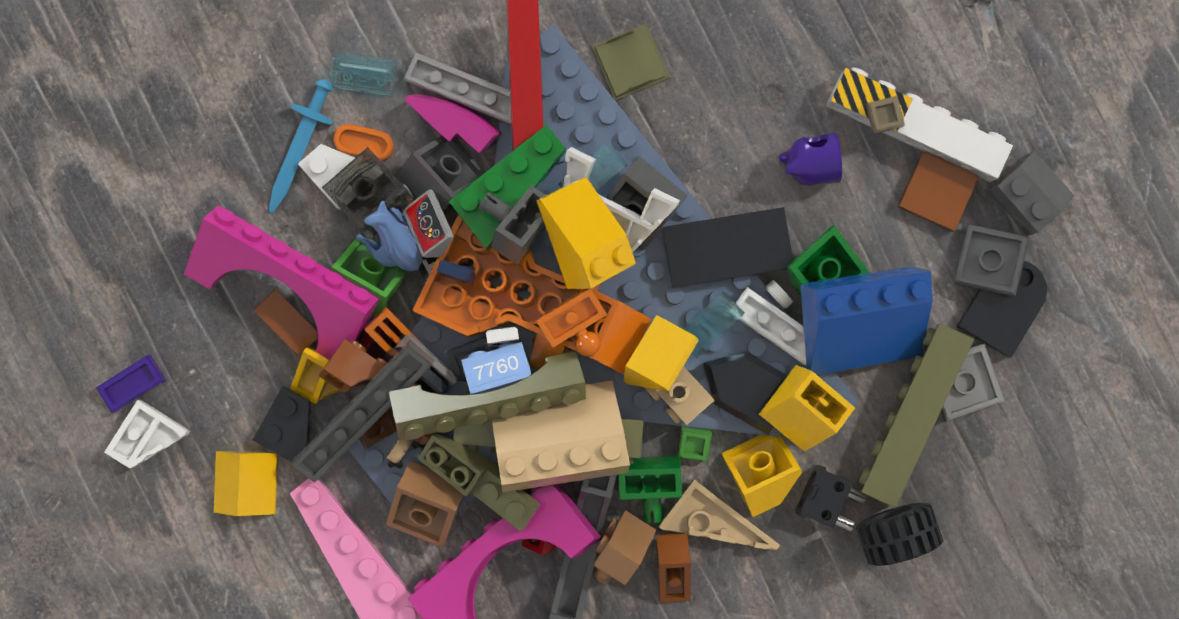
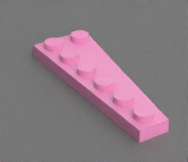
M308 478L290 493L360 619H423L408 599L413 595L412 592L320 478L315 483Z

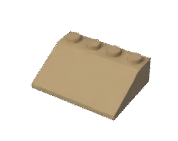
M612 380L585 384L586 399L579 400L575 404H561L548 407L539 412L530 411L517 414L512 418L492 420L503 493L628 473L630 467L628 450Z

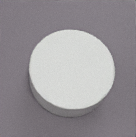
M774 280L766 286V290L783 309H787L794 302Z

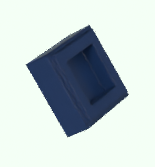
M445 260L440 261L437 272L444 277L469 285H473L476 277L470 268Z

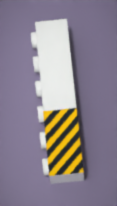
M852 67L850 70L845 68L841 73L826 105L827 107L871 127L866 104L898 96L905 126L882 133L974 173L987 182L998 179L1013 145L1005 142L1006 138L995 132L985 133L979 130V126L970 120L962 119L960 121L950 116V111L942 107L934 106L932 108L923 104V99L911 93L904 95L896 91L894 85L883 80L876 82L868 78V74L861 69Z

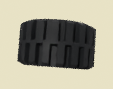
M912 503L872 515L856 526L867 562L875 566L892 565L920 557L935 550L943 543L932 505L928 503Z

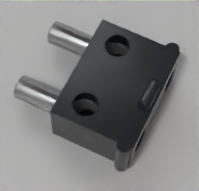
M819 464L814 466L795 513L802 518L807 516L831 528L837 525L852 531V527L837 521V519L852 526H855V522L839 514L847 497L861 503L866 501L849 493L850 491L867 498V495L853 488L852 482L826 471V467ZM838 482V488L834 489L835 483ZM826 510V515L822 517V512Z

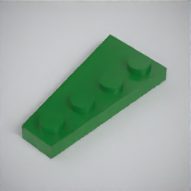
M545 125L452 198L449 203L489 251L492 246L495 230L501 222L479 209L484 197L491 192L509 206H515L531 185L536 188L540 182L545 180L567 150L550 128Z

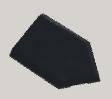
M745 351L704 362L703 367L712 398L714 399V405L769 435L774 427L763 419L759 413L788 375Z

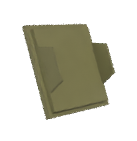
M647 23L591 46L615 101L670 79Z

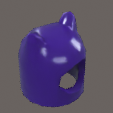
M835 133L811 138L802 137L795 140L790 149L778 157L780 162L788 164L785 168L786 174L792 175L793 179L802 185L814 186L840 183L842 157L839 140Z

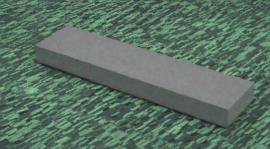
M415 52L403 80L405 82L511 125L510 90Z

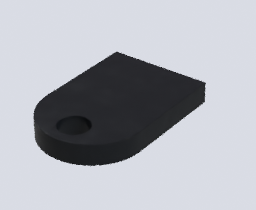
M1024 261L1022 269L1029 273L1030 281L1026 286L1018 284L1015 297L978 290L957 324V327L1007 358H1012L1045 303L1047 296V285L1043 274L1036 266L1027 261Z

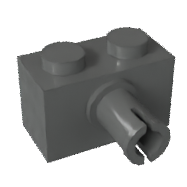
M531 185L516 205L511 207L489 192L482 200L479 209L501 222L495 230L491 247L518 264L546 228L537 203L538 199L546 195Z

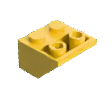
M795 365L759 415L805 452L836 434L855 407L813 371Z

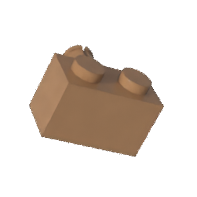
M626 510L619 520L613 517L604 531L606 535L602 537L595 548L599 555L594 563V566H596L593 570L594 577L602 583L609 582L613 577L626 585L640 566L656 529Z

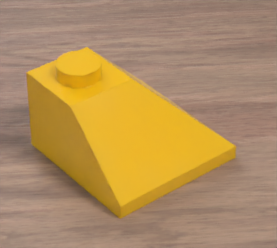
M758 435L721 453L752 517L780 505L802 473L800 466L781 435Z

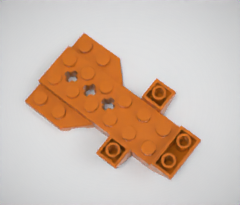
M458 214L451 228L454 237L443 257L437 258L412 311L467 337L476 336L507 323H512L536 334L529 366L537 370L546 364V357L569 353L570 350L580 354L575 347L577 338L575 335L552 348L537 324L536 319L585 289H567L562 275L536 264L531 248L518 264L492 247L488 251ZM445 260L461 266L466 264L470 266L471 262H473L476 275L473 285L441 275L437 272L440 261ZM498 275H501L502 285L493 289L494 285L490 283L491 278H497ZM599 284L593 287L592 290L607 315L586 328L587 331L598 335L601 345L595 355L585 357L624 375L625 366L645 335L652 319L624 303L598 292L601 285ZM529 287L530 297L521 301V297L517 295L518 291Z

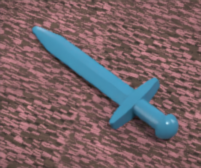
M321 79L315 83L317 88L308 108L296 104H291L290 106L302 114L303 117L274 183L269 205L270 213L276 210L286 196L298 169V163L304 155L317 122L329 125L334 124L332 120L320 114L328 92H332V85L328 80Z

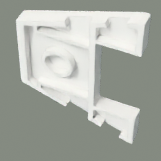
M572 147L569 148L565 155L567 174L564 177V187L583 177L588 179L596 159ZM654 188L651 191L642 215H639L599 195L626 233L632 253L680 202V200Z

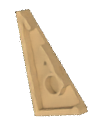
M694 479L682 493V498L676 501L658 525L659 528L666 531L670 530L734 544L749 545L755 548L777 550L780 544Z

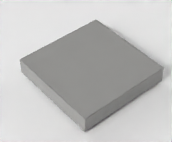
M985 344L969 349L941 410L944 421L1005 402Z

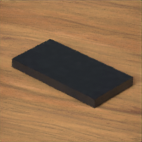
M784 207L662 227L672 288L786 270L787 266L793 261Z

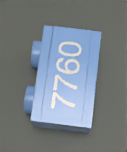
M507 342L500 345L496 350L489 352L477 351L470 354L468 358L461 360L471 395L502 389L532 375L522 342Z

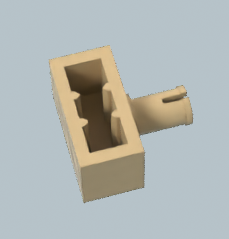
M684 366L669 391L644 387L655 401L661 398L668 405L665 412L676 424L682 421L685 425H688L714 401L710 394Z

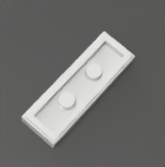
M746 287L729 313L801 364L806 365L804 326Z

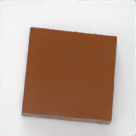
M923 151L897 207L954 232L979 176Z

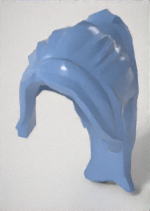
M382 201L378 210L364 220L365 224L371 225L377 231L381 243H375L360 233L356 235L357 240L365 245L368 251L373 254L374 259L379 261L382 266L392 267L398 265L409 272L419 270L423 258L409 225L399 209L393 207L388 211L385 202Z

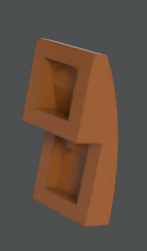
M276 288L254 308V311L299 356L318 338L317 328Z

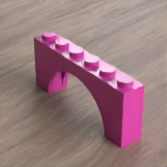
M219 205L203 218L184 271V275L208 289L216 285L227 272L233 270H254L280 280L299 295L309 308L318 331L316 352L328 359L331 358L344 339L349 342L351 340L360 342L365 331L363 327L368 324L379 300L367 290L347 281L338 273L330 271L312 258L301 254L289 247L285 242L277 240L259 227L246 222L234 215L230 210L224 209Z
M560 484L530 488V496L538 501L541 506L523 531L520 532L504 518L500 521L498 518L492 520L483 528L485 533L477 540L475 538L470 539L460 548L462 553L454 560L449 558L437 567L438 573L431 579L427 577L420 581L414 587L416 592L408 599L423 619H477L474 600L479 578L491 559L504 548L525 539H539L556 545L572 559L579 558L602 537Z

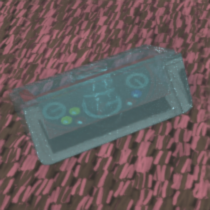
M339 52L334 58L332 87L392 96L397 60Z

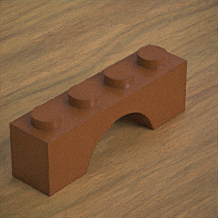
M344 339L319 374V377L343 393H346L352 388L366 385L388 362L380 358L374 359L365 353L366 349L361 344L353 340L349 342ZM415 382L411 387L418 386V384ZM434 433L423 435L414 440L423 445L430 440Z

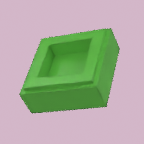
M681 426L677 456H681L684 459L707 462L712 430Z

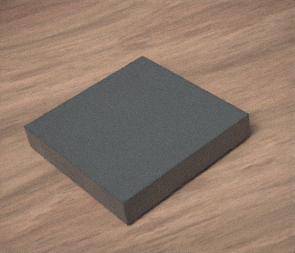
M968 224L954 284L1015 297L1030 237Z

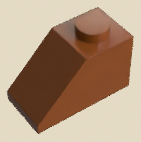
M687 534L656 535L660 603L690 601L691 562Z

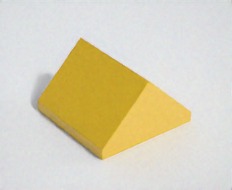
M656 315L626 364L623 381L628 385L669 391L699 339Z
M216 451L213 513L232 516L276 514L278 454L270 452Z

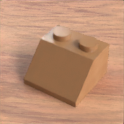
M410 461L396 488L386 525L443 548L464 495L429 467Z

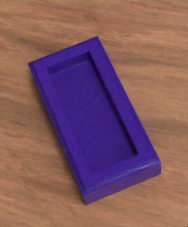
M147 355L105 381L96 389L110 412L116 413L167 380L152 356Z

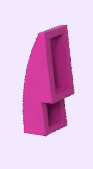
M424 94L408 95L405 99L415 111L449 142L459 139L461 136L478 153L489 150L503 133L484 117L453 101Z

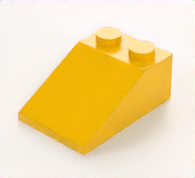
M583 177L537 200L567 289H592L636 264L626 233L587 177Z

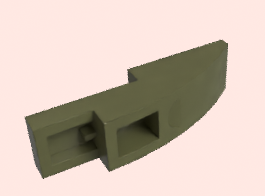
M435 433L431 436L418 457L422 463L467 497L473 494L520 532L528 526L541 506L538 501L523 490L503 493L499 466L470 448Z

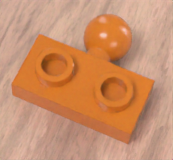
M585 289L538 317L536 322L552 348L575 335L577 337L575 341L577 351L583 356H593L599 351L601 342L597 334L587 331L586 328L605 317L607 313L593 290Z

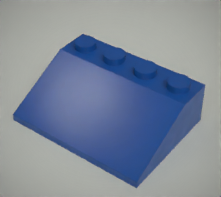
M910 266L800 284L807 369L813 371L816 375L914 358L916 355L921 356L924 345L922 342L926 335L933 303L931 271Z

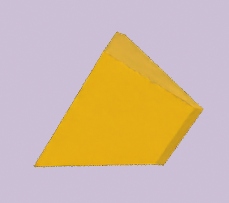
M306 348L302 353L290 390L314 404L340 391L319 377L329 359L316 352L314 348Z

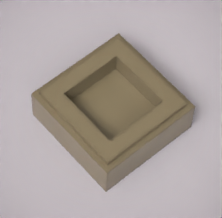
M898 96L866 104L873 134L905 126Z

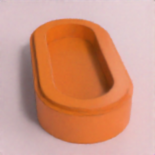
M344 124L334 133L333 141L335 147L347 155L365 160L372 157L370 161L375 160V162L387 161L393 155L394 142L383 131L353 124Z

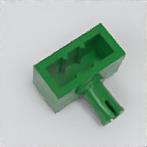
M681 456L634 458V463H630L628 473L619 474L620 500L642 499L643 522L651 523V511L654 512V523H659L663 520L661 498H682Z

